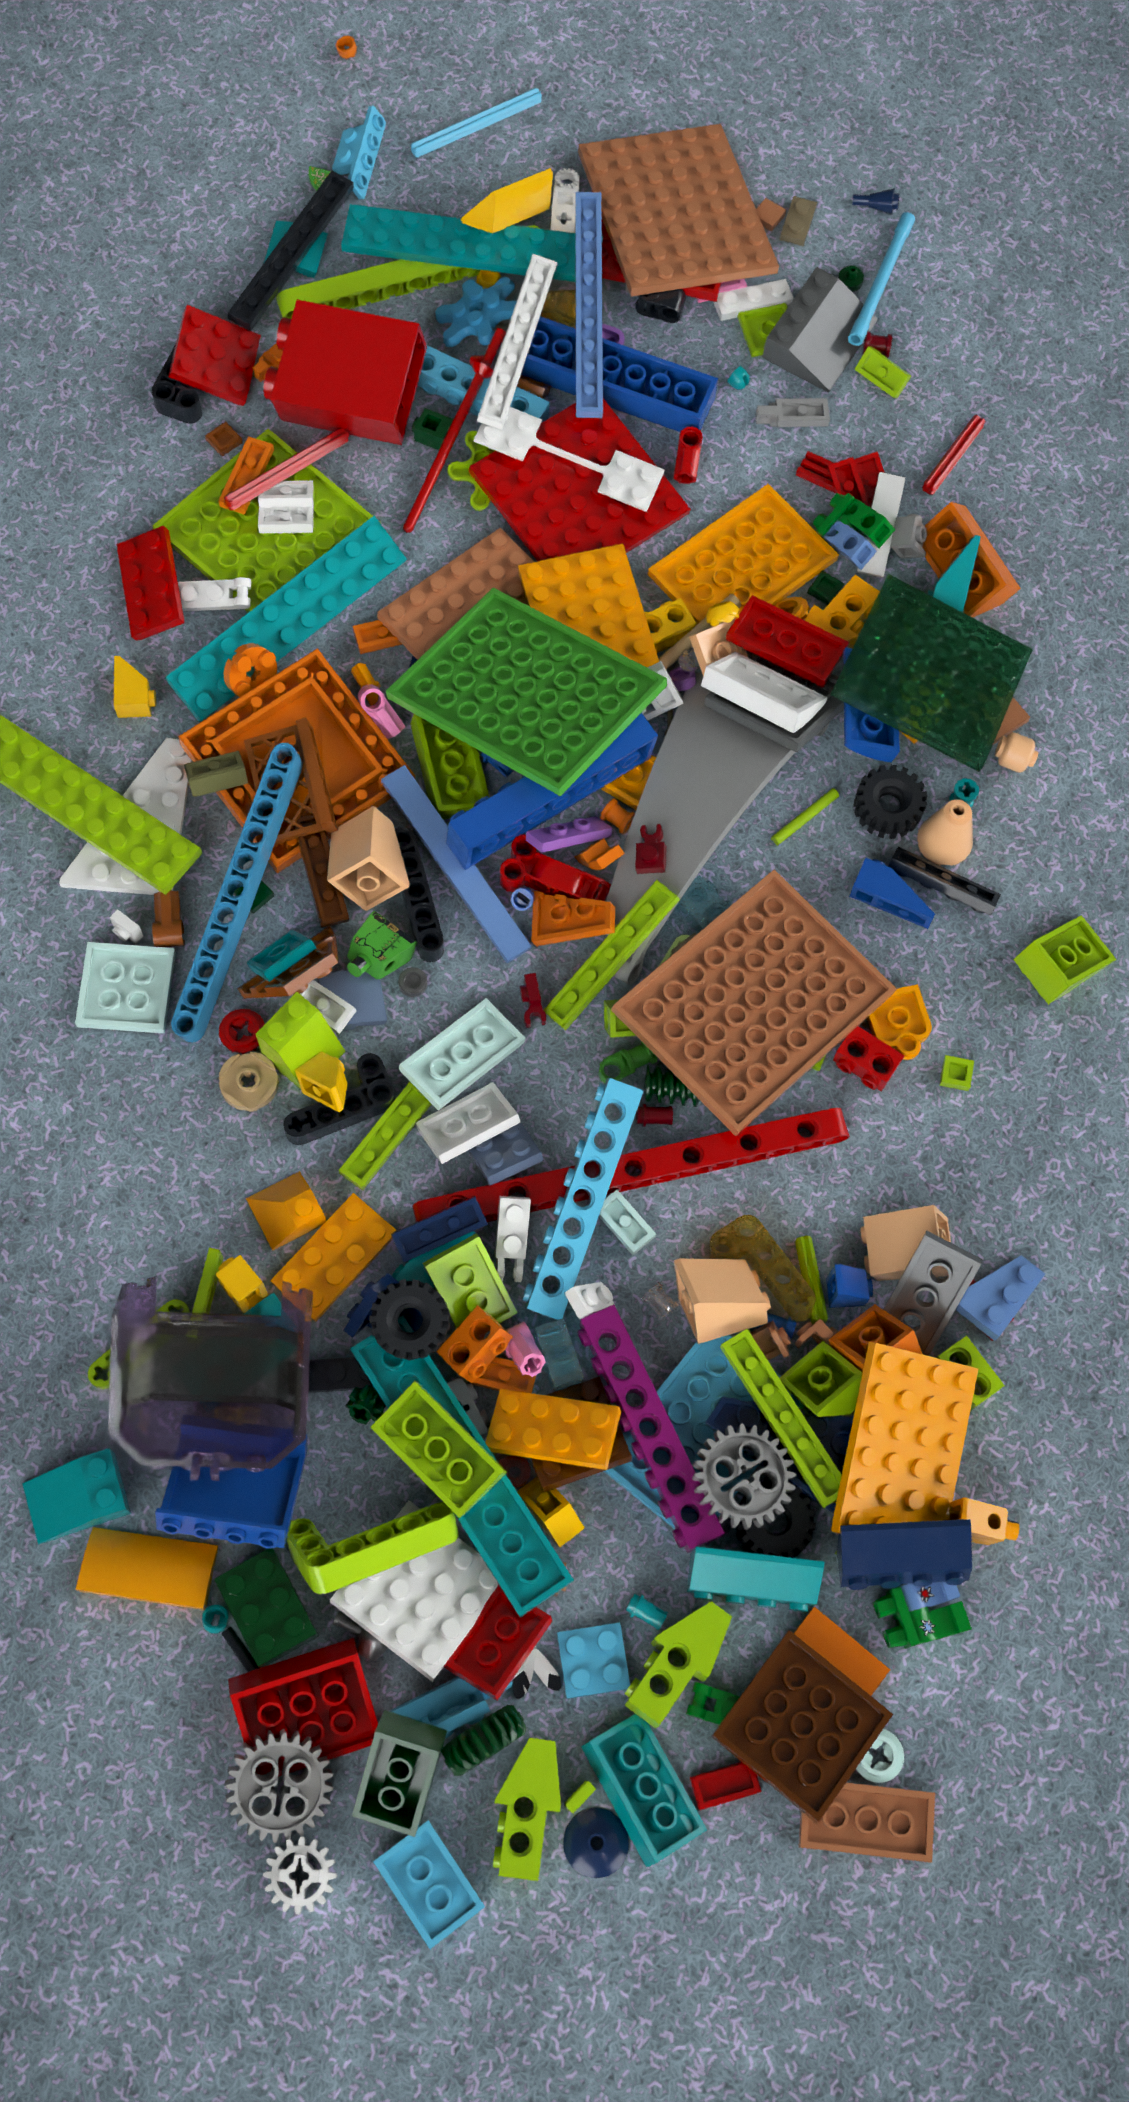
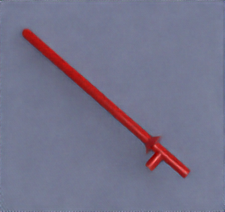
M502 328L496 329L484 355H472L470 357V364L475 375L403 525V530L406 533L413 531L484 379L491 378L492 376L491 364L506 335V331Z

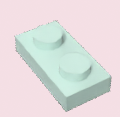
M615 1190L604 1200L599 1218L632 1255L636 1254L656 1237V1233L618 1190Z

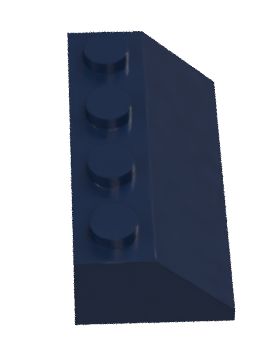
M970 1519L840 1526L836 1551L841 1587L862 1590L868 1586L881 1585V1587L889 1589L896 1588L900 1584H913L917 1587H925L933 1582L959 1585L969 1581L972 1571Z

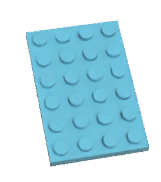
M730 1335L701 1344L696 1342L656 1391L692 1466L695 1461L703 1460L697 1455V1452L700 1449L708 1450L704 1442L708 1438L715 1441L713 1435L715 1431L704 1424L721 1398L728 1397L740 1401H754L720 1348L722 1343L732 1338ZM789 1392L798 1408L803 1409L805 1405ZM645 1421L639 1425L641 1433L646 1436L656 1433V1428L651 1422ZM623 1432L632 1461L604 1472L673 1529H676L671 1518L665 1519L660 1510L658 1501L662 1499L657 1489L652 1490L645 1478L644 1472L648 1470L643 1459L638 1461L633 1453L631 1443L634 1440L630 1432ZM657 1450L653 1453V1459L656 1463L660 1465L669 1463V1455L664 1450ZM742 1451L745 1460L754 1462V1458ZM716 1464L717 1474L723 1478H728V1468L725 1465ZM759 1464L746 1473L740 1474L730 1483L722 1486L721 1491L726 1492L742 1480L748 1479ZM694 1468L695 1473L700 1472V1470ZM673 1478L667 1481V1488L671 1493L679 1494L683 1492V1484L680 1480ZM734 1491L733 1498L738 1493V1491ZM686 1507L681 1510V1517L685 1522L694 1523L697 1521V1513L694 1509ZM717 1511L715 1514L718 1518L720 1513Z

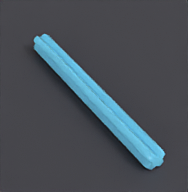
M538 88L531 89L411 143V152L416 158L421 157L541 103L542 94Z

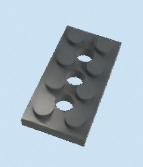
M929 1231L925 1232L883 1310L907 1326L909 1325L904 1320L906 1316L914 1315L920 1319L921 1324L919 1326L909 1327L914 1330L921 1351L926 1356H929L983 1260ZM935 1266H942L947 1269L949 1275L945 1278H938L933 1275L931 1269ZM924 1290L929 1291L934 1295L935 1299L932 1302H923L919 1299L918 1293Z

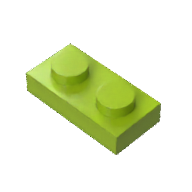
M868 346L854 369L893 398L899 397L912 375L870 346Z

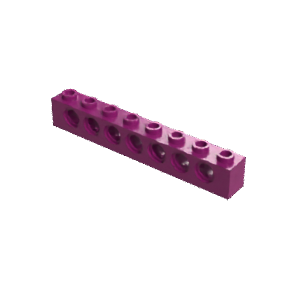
M613 1304L581 1319L580 1330H577L579 1339L584 1348L589 1346L594 1356L590 1358L591 1364L596 1374H602L607 1383L604 1386V1391L611 1404L616 1402L617 1406L621 1409L619 1423L623 1431H629L634 1440L631 1443V1448L638 1461L643 1459L648 1471L644 1472L645 1478L652 1490L656 1488L662 1499L658 1501L663 1516L665 1519L670 1517L676 1528L672 1530V1534L678 1547H685L686 1552L689 1553L695 1547H702L721 1538L724 1535L721 1524L715 1513L711 1516L708 1515L712 1507L710 1503L700 1505L705 1495L704 1493H695L694 1490L701 1483L692 1480V1476L696 1474L615 1305ZM602 1338H610L615 1342L616 1347L610 1351L603 1350L599 1346V1341ZM622 1365L627 1368L629 1376L624 1379L616 1378L612 1373V1369L615 1366ZM631 1393L638 1394L642 1399V1405L631 1407L627 1404L625 1397ZM645 1421L651 1422L656 1428V1433L646 1436L641 1433L639 1425ZM657 1450H664L669 1455V1463L665 1465L656 1463L653 1459V1453ZM673 1478L680 1480L683 1484V1492L679 1494L671 1493L667 1488V1481ZM686 1507L694 1509L697 1513V1521L694 1523L685 1522L681 1517V1510Z

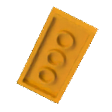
M352 1193L270 1281L313 1321L317 1322L393 1240L391 1233L397 1230L355 1193Z
M500 1389L485 1443L490 1451L495 1453L607 1470L621 1409L619 1406Z

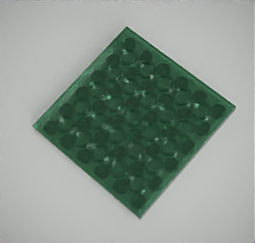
M888 574L830 695L980 772L985 765L1033 649Z

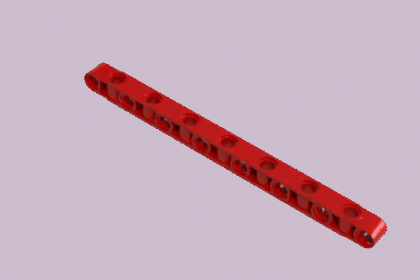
M830 1108L748 1126L737 1136L731 1131L623 1154L618 1161L607 1195L612 1194L615 1190L624 1192L840 1143L850 1137L842 1109ZM806 1128L810 1131L811 1136L802 1137L797 1129ZM750 1141L754 1144L755 1149L746 1150L741 1146L740 1142ZM687 1153L694 1154L698 1161L688 1163L684 1160L683 1155ZM592 1161L584 1165L586 1176L595 1178L598 1175L599 1166L596 1162ZM576 1165L498 1182L491 1186H480L418 1201L412 1205L415 1221L422 1220L472 1196L476 1197L486 1221H495L498 1217L499 1196H509L514 1192L522 1193L524 1197L531 1199L530 1213L553 1208L559 1196L564 1198L568 1186L563 1185L569 1168L574 1169ZM629 1166H634L641 1173L638 1176H630L626 1173L625 1169ZM578 1189L573 1196L574 1202L588 1200V1193L583 1189Z

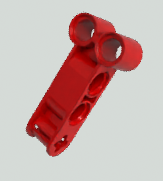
M525 834L515 837L511 846V858L505 860L500 867V885L508 892H514L519 887L527 886L546 895L555 896V894H560L573 899L587 898L605 901L611 887L609 882L538 853L537 849L526 841ZM520 849H526L530 851V853L527 855H522L517 851H519ZM513 872L518 874L519 877L511 879L506 874Z

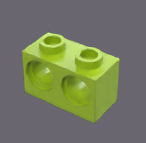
M967 1335L936 1357L950 1361V1357L954 1356L959 1358L963 1365L978 1368L976 1383L980 1385L982 1393L981 1395H973L970 1411L1005 1386Z

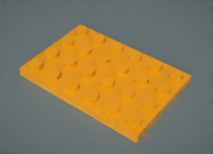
M766 484L648 569L647 575L672 601L681 598L696 623L699 624L706 618L710 607L721 603L730 594H734L740 600L742 605L739 608L740 612L752 595L775 605L821 573L822 570L824 571L838 560L839 554L769 484Z
M623 544L518 565V572L528 606L645 667L659 662Z
M874 1342L868 1343L831 1532L840 1534V1526L949 1520L950 1502L953 1501L978 1368Z

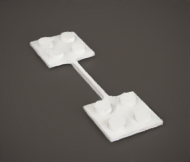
M512 407L509 408L503 430L481 423L474 442L520 461L524 460L531 446H536L603 474V480L597 492L645 512L648 511L665 472L662 468L618 450L615 451L610 464L601 466L544 443L536 437L542 419Z

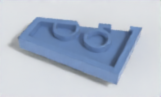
M1021 1255L969 1286L956 1311L996 1341L1045 1276V1273Z

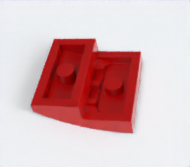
M878 451L856 459L850 457L828 465L836 493L844 496L849 493L855 499L871 508L879 472L885 473Z

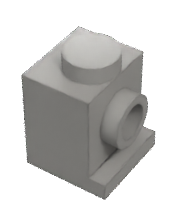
M909 514L904 517H896L895 531L892 535L890 547L900 558H921L926 556V552L922 547L923 542L927 538V531L922 524L923 518L920 515Z

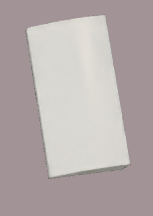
M734 652L707 665L701 684L702 687L792 733L808 723L827 700V697L738 652Z

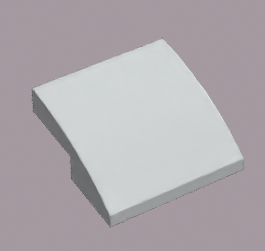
M313 480L282 481L258 495L259 533H313Z

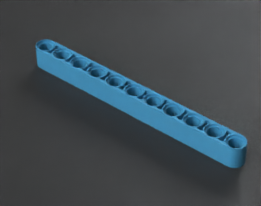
M289 743L276 745L270 754L172 1017V1030L187 1042H197L205 1034L303 768L302 758ZM292 756L290 762L282 764L286 757ZM283 782L279 789L272 790L276 783ZM273 808L270 815L263 816L265 810ZM263 834V838L259 842L253 843L257 835ZM253 861L249 869L243 870L246 862ZM244 887L240 895L233 896L237 888ZM231 913L234 914L230 922L223 923L225 916ZM224 940L220 949L213 950L216 942ZM214 968L209 977H203L206 969ZM199 994H203L202 1001L199 1004L194 1005L193 1002L195 997ZM193 1021L191 1030L184 1032L185 1024Z

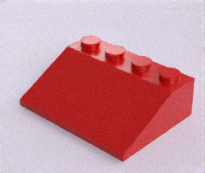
M354 1638L228 1679L229 1694L243 1742L252 1748L256 1746V1735L264 1742L267 1740L268 1730L272 1731L274 1738H279L282 1729H285L289 1739H291L295 1731H298L300 1735L299 1742H302L309 1736L312 1740L310 1749L319 1745L322 1752L318 1758L327 1756L328 1760L372 1745L378 1722ZM280 1756L278 1759V1777L282 1776L284 1756ZM261 1762L256 1767L255 1772L261 1775L267 1774L271 1771L273 1764ZM300 1762L295 1763L289 1768V1773L303 1769L306 1765Z

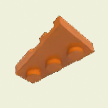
M534 891L531 942L536 947L615 933V906L611 902L587 898L573 899L567 898L565 895L555 894V896Z

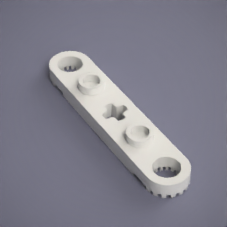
M563 168V170H559L555 175L550 230L575 233L576 192H579L580 179L578 173L573 169L571 171L570 168L568 170ZM564 179H569L573 181V183H571V185L568 184L567 186V184L564 185V183H562L561 181ZM565 219L566 224H561V220Z

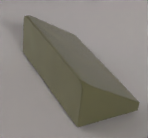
M239 751L184 764L193 797L248 783L245 766Z

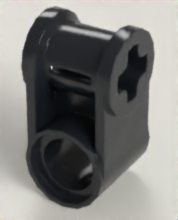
M681 289L651 293L650 296L648 294L638 295L635 309L640 315L660 319L668 323H676L681 318L686 294ZM644 303H647L646 310L644 309Z

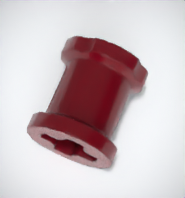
M867 331L864 339L863 354L868 346L889 358L892 334L881 336Z

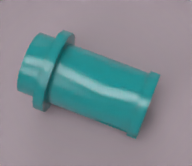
M634 1593L625 1610L630 1613L629 1616L631 1618L636 1616L659 1631L668 1612L645 1600V1595L641 1594L639 1596Z

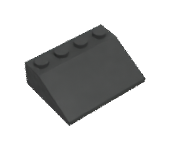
M816 267L768 335L762 358L829 393L861 346L852 345L848 341V336L864 304L839 278ZM874 314L869 323V332L878 321Z

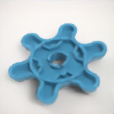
M503 277L493 286L483 289L473 279L465 281L462 285L463 297L454 304L439 306L435 312L438 323H452L443 333L444 345L446 347H454L462 339L470 335L477 336L481 345H489L495 333V326L503 320H511L517 301L505 300L515 290L514 282L508 277Z

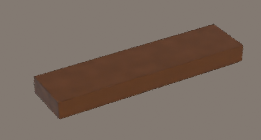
M310 814L301 816L296 823L307 827L316 824L314 815ZM326 831L299 836L297 841L320 927L349 922L343 893L327 881L330 846Z

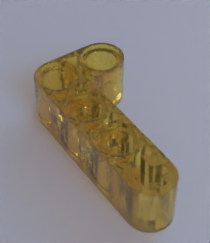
M753 1215L740 1216L711 1236L709 1243L710 1259H739L744 1256L793 1320L805 1321L812 1316L816 1302L814 1291L759 1219ZM743 1229H750L755 1234L752 1236H744L740 1233V1231ZM718 1245H726L730 1250L721 1253L715 1248ZM767 1252L772 1255V1258L763 1260L758 1257V1254ZM784 1275L790 1279V1282L782 1284L775 1278ZM796 1299L800 1302V1304H798V1305L795 1304V1303H796Z

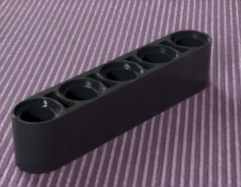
M407 827L395 828L398 843H408L407 846L400 847L405 867L411 866L416 868L413 872H406L409 888L401 891L414 940L417 941L416 947L420 958L427 962H435L442 957L444 952L441 927L415 835ZM418 891L421 892L423 895L421 897L415 898L412 897L410 894L412 892ZM420 917H427L430 919V921L427 923H420L417 921V919ZM428 942H433L438 945L434 949H428L424 947V945Z

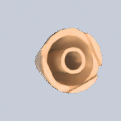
M949 801L920 826L917 835L918 847L927 860L937 865L953 866L964 861L970 854L973 846L972 810L965 801Z

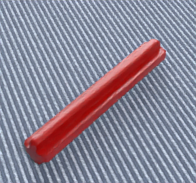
M979 415L971 418L923 483L922 490L924 492H927L929 495L935 494L983 429L985 424L984 418H981Z

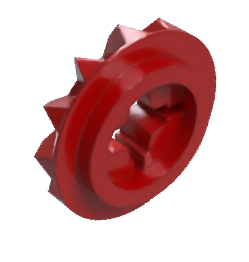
M250 1009L231 1011L222 1019L219 1026V1037L222 1044L232 1053L245 1054L252 1050L256 1051L259 1046L256 1033L265 1025L264 1020L258 1013ZM248 1023L247 1030L251 1036L243 1035L238 1040V1033L234 1028L242 1029Z

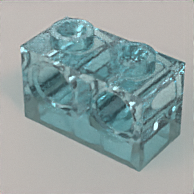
M699 875L690 884L675 909L699 933L712 922L711 916H719L732 903L728 900L724 901L713 883L708 880L705 881ZM699 896L704 901L695 902L691 899V897Z
M564 1318L534 1327V1337L546 1361L544 1367L552 1391L555 1392L581 1383L584 1375Z

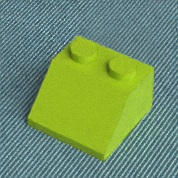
M822 1341L780 1377V1380L792 1395L818 1417L850 1415L856 1408L862 1372L825 1341Z

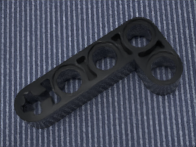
M174 346L151 389L155 409L158 413L181 422L196 423L202 417L198 393L190 389L189 385L168 377L175 350Z
M367 1053L358 1059L356 1066L361 1086L346 1091L344 1109L337 1112L317 1102L287 1115L283 1126L289 1142L294 1145H303L385 1113L394 1102L395 1094L381 1058L376 1054ZM368 1066L378 1068L377 1072L372 1075L365 1074L363 1070ZM378 1092L389 1094L388 1098L383 1101L374 1098ZM353 1102L361 1105V1108L354 1112L346 1109ZM322 1114H332L334 1117L329 1122L324 1123L318 1120ZM311 1118L313 1119L314 1123L313 1128H311V1124L309 1122V1119ZM297 1124L302 1128V1131L298 1133L294 1129V1126Z

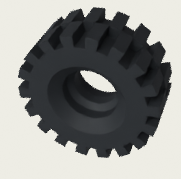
M892 764L889 770H886L885 765L879 766L877 772L874 768L870 770L868 776L865 775L862 778L854 799L853 807H856L854 813L856 817H861L859 820L860 825L863 827L867 824L869 826L867 831L871 834L874 830L878 831V837L884 838L885 833L889 834V839H895L898 833L903 837L907 835L909 830L912 832L916 828L917 823L919 824L927 802H925L927 791L922 792L925 785L922 781L916 782L918 776L915 773L910 776L907 774V768L903 767L902 771H898L897 765ZM884 795L894 796L899 800L900 808L896 811L886 810L879 804V799Z
M404 1279L399 1280L397 1284L391 1283L386 1286L387 1289L384 1293L381 1291L377 1295L379 1299L376 1303L373 1302L371 1309L373 1311L369 1322L372 1325V1335L376 1338L379 1346L389 1354L407 1360L423 1359L428 1357V1354L436 1352L439 1349V1345L446 1340L447 1331L450 1329V1312L444 1298L431 1285L422 1283L419 1280L412 1279V1281H407ZM407 1308H415L422 1314V1325L415 1332H405L399 1326V1315Z
M763 1481L760 1483L761 1486L765 1489L772 1488L771 1481L767 1483ZM797 1487L794 1491L785 1493L792 1500L787 1505L780 1503L785 1510L783 1513L787 1518V1526L783 1532L778 1534L770 1533L764 1525L757 1528L753 1520L751 1527L748 1530H744L742 1521L739 1522L736 1526V1536L738 1541L741 1540L742 1547L746 1552L794 1558L805 1549L813 1538L812 1533L816 1527L813 1518L816 1515L814 1509L811 1510L810 1499L808 1496L805 1498L801 1494L803 1492ZM745 1496L740 1500L739 1505H746Z

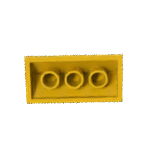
M551 168L491 192L460 220L465 225L493 234L550 209L553 179Z

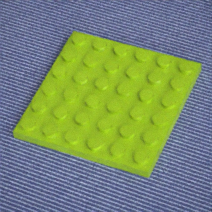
M268 428L256 438L272 443L274 447V452L264 473L297 454L294 449ZM240 451L152 525V527L156 529L164 525L169 530L172 548L209 580H231L239 577L251 579V589L248 590L251 606L248 609H244L249 613L368 521L373 515L310 464L283 481L313 480V533H259L258 496L251 500L245 514L230 511L219 506L218 500L241 453ZM233 591V598L237 597V591Z

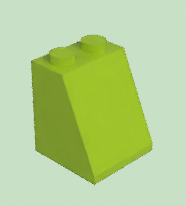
M298 992L256 1033L261 1054L269 1058L274 1067L300 1089L301 1087L295 1073L298 1067L321 1051L338 1059L346 1052L321 1012Z

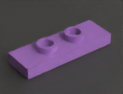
M597 816L586 819L577 818L572 822L554 823L549 827L527 831L526 841L543 853L609 838L612 836V827Z

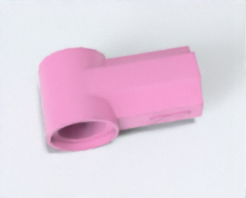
M368 684L359 690L358 701L387 739L395 737L406 727L377 686ZM371 692L377 693L378 701L376 704L366 705V695Z
M523 1321L507 1329L513 1336L505 1349L506 1353L504 1354L507 1359L512 1358L522 1375L527 1374L533 1377L541 1373L546 1361L536 1346L527 1324Z

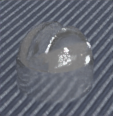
M693 648L684 651L680 655L678 662L684 671L693 672L700 669Z

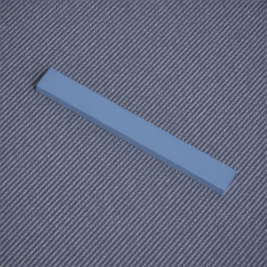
M404 765L382 778L381 783L506 963L508 964L530 950V943L477 867L473 865L465 870L446 844L447 824L407 767Z

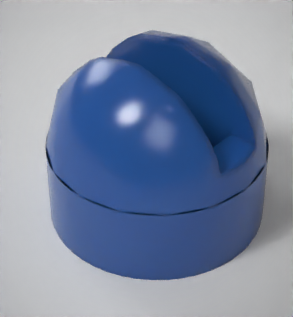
M519 887L511 895V904L519 911L528 910L534 903V894L527 887ZM519 892L522 893L524 896L530 899V902H526L522 897L518 896L517 894Z

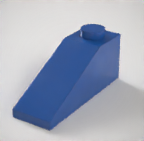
M865 858L849 897L928 929L935 913L892 868L886 866L880 860Z

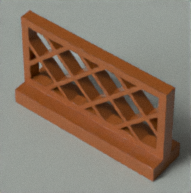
M307 718L296 720V725L244 740L256 792L261 781L260 776L266 768L273 748L280 744L285 737L295 735L296 743L293 747L297 752L299 751L303 761V768L294 792L301 785L308 789L309 794L303 803L291 798L290 802L300 808L293 820L284 817L283 821L288 823L289 826L283 834L277 836L274 845L324 830L327 833L338 831L314 730ZM266 744L271 748L262 760L254 755V746ZM288 756L283 764L290 762L292 756ZM278 783L273 786L272 790H276L275 787ZM270 808L265 810L263 816H268V813L271 814L273 810ZM306 810L314 815L316 824L303 827L296 822Z

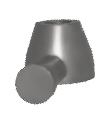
M338 1612L333 1625L336 1627L340 1626L359 1637L357 1651L361 1656L376 1661L388 1649L387 1646L343 1612Z

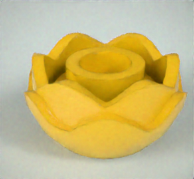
M731 601L719 603L708 609L706 621L710 626L714 627L722 622L729 623L734 617L739 618L738 612L740 610Z

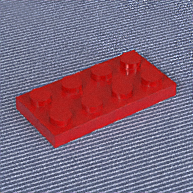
M163 525L116 544L131 637L138 641L184 624L169 530Z
M753 595L740 612L739 618H736L728 630L725 639L821 687H824L842 659L844 648L849 646L848 641Z

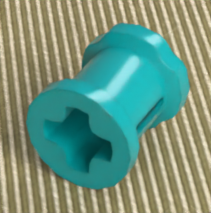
M960 779L955 784L954 792L950 795L949 801L962 800L972 808L974 800L979 794V786L972 779Z

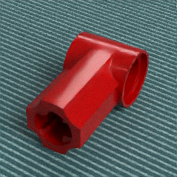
M686 427L679 435L673 479L683 484L696 483L703 435L695 427Z

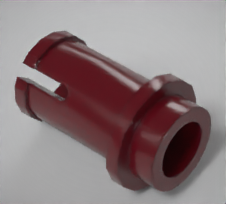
M643 1103L642 1106L637 1108L636 1124H642V1127H646V1124L672 1125L673 1108L672 1106L647 1107Z

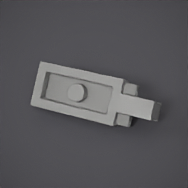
M827 398L776 399L775 402L769 403V405L757 406L755 413L756 424H770L773 427L828 426L830 422Z

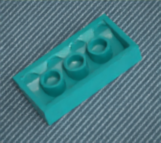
M632 1715L581 1746L646 1868L658 1863L707 1831L704 1822L650 1725L638 1715Z

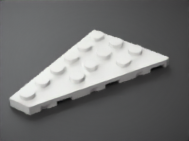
M166 738L123 794V797L181 835L189 788L184 764L193 761L181 747L179 739ZM88 842L59 881L60 886L64 888L154 895V893L159 892V890Z

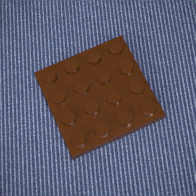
M788 1630L711 1737L810 1819L818 1823L889 1722L893 1713Z

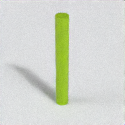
M834 788L830 789L775 833L771 840L777 846L836 800L839 797L838 791Z

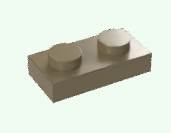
M793 196L780 234V240L804 246L817 202Z

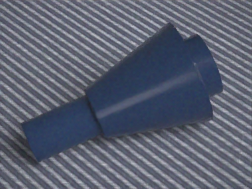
M895 188L871 193L870 195H853L852 205L869 206V208L893 215V210H898L900 195L895 193Z

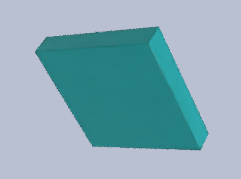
M290 930L249 959L247 965L252 972L270 982L315 950L316 946L311 939L294 930Z

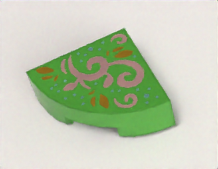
M309 166V181L317 191L331 171Z

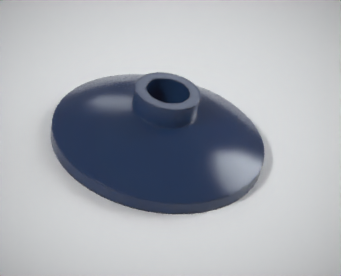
M602 1808L586 1809L573 1817L565 1830L563 1839L565 1856L569 1864L578 1873L586 1877L603 1878L609 1876L622 1866L629 1850L628 1833L620 1818L614 1813ZM595 1836H599L603 1840V1846L599 1850H594L590 1845L591 1839Z

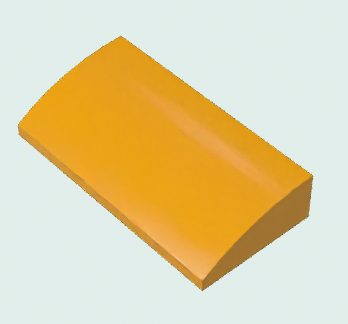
M93 1527L82 1560L76 1590L84 1593L205 1610L207 1608L218 1545Z

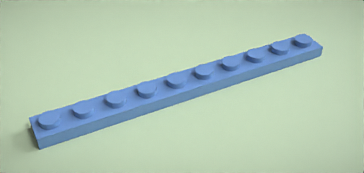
M576 192V418H603L601 192Z

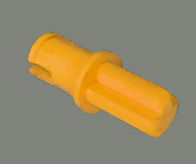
M360 662L351 668V673L360 688L372 684L380 689V683L374 680L366 664ZM375 692L366 695L370 705H374L378 701V694Z

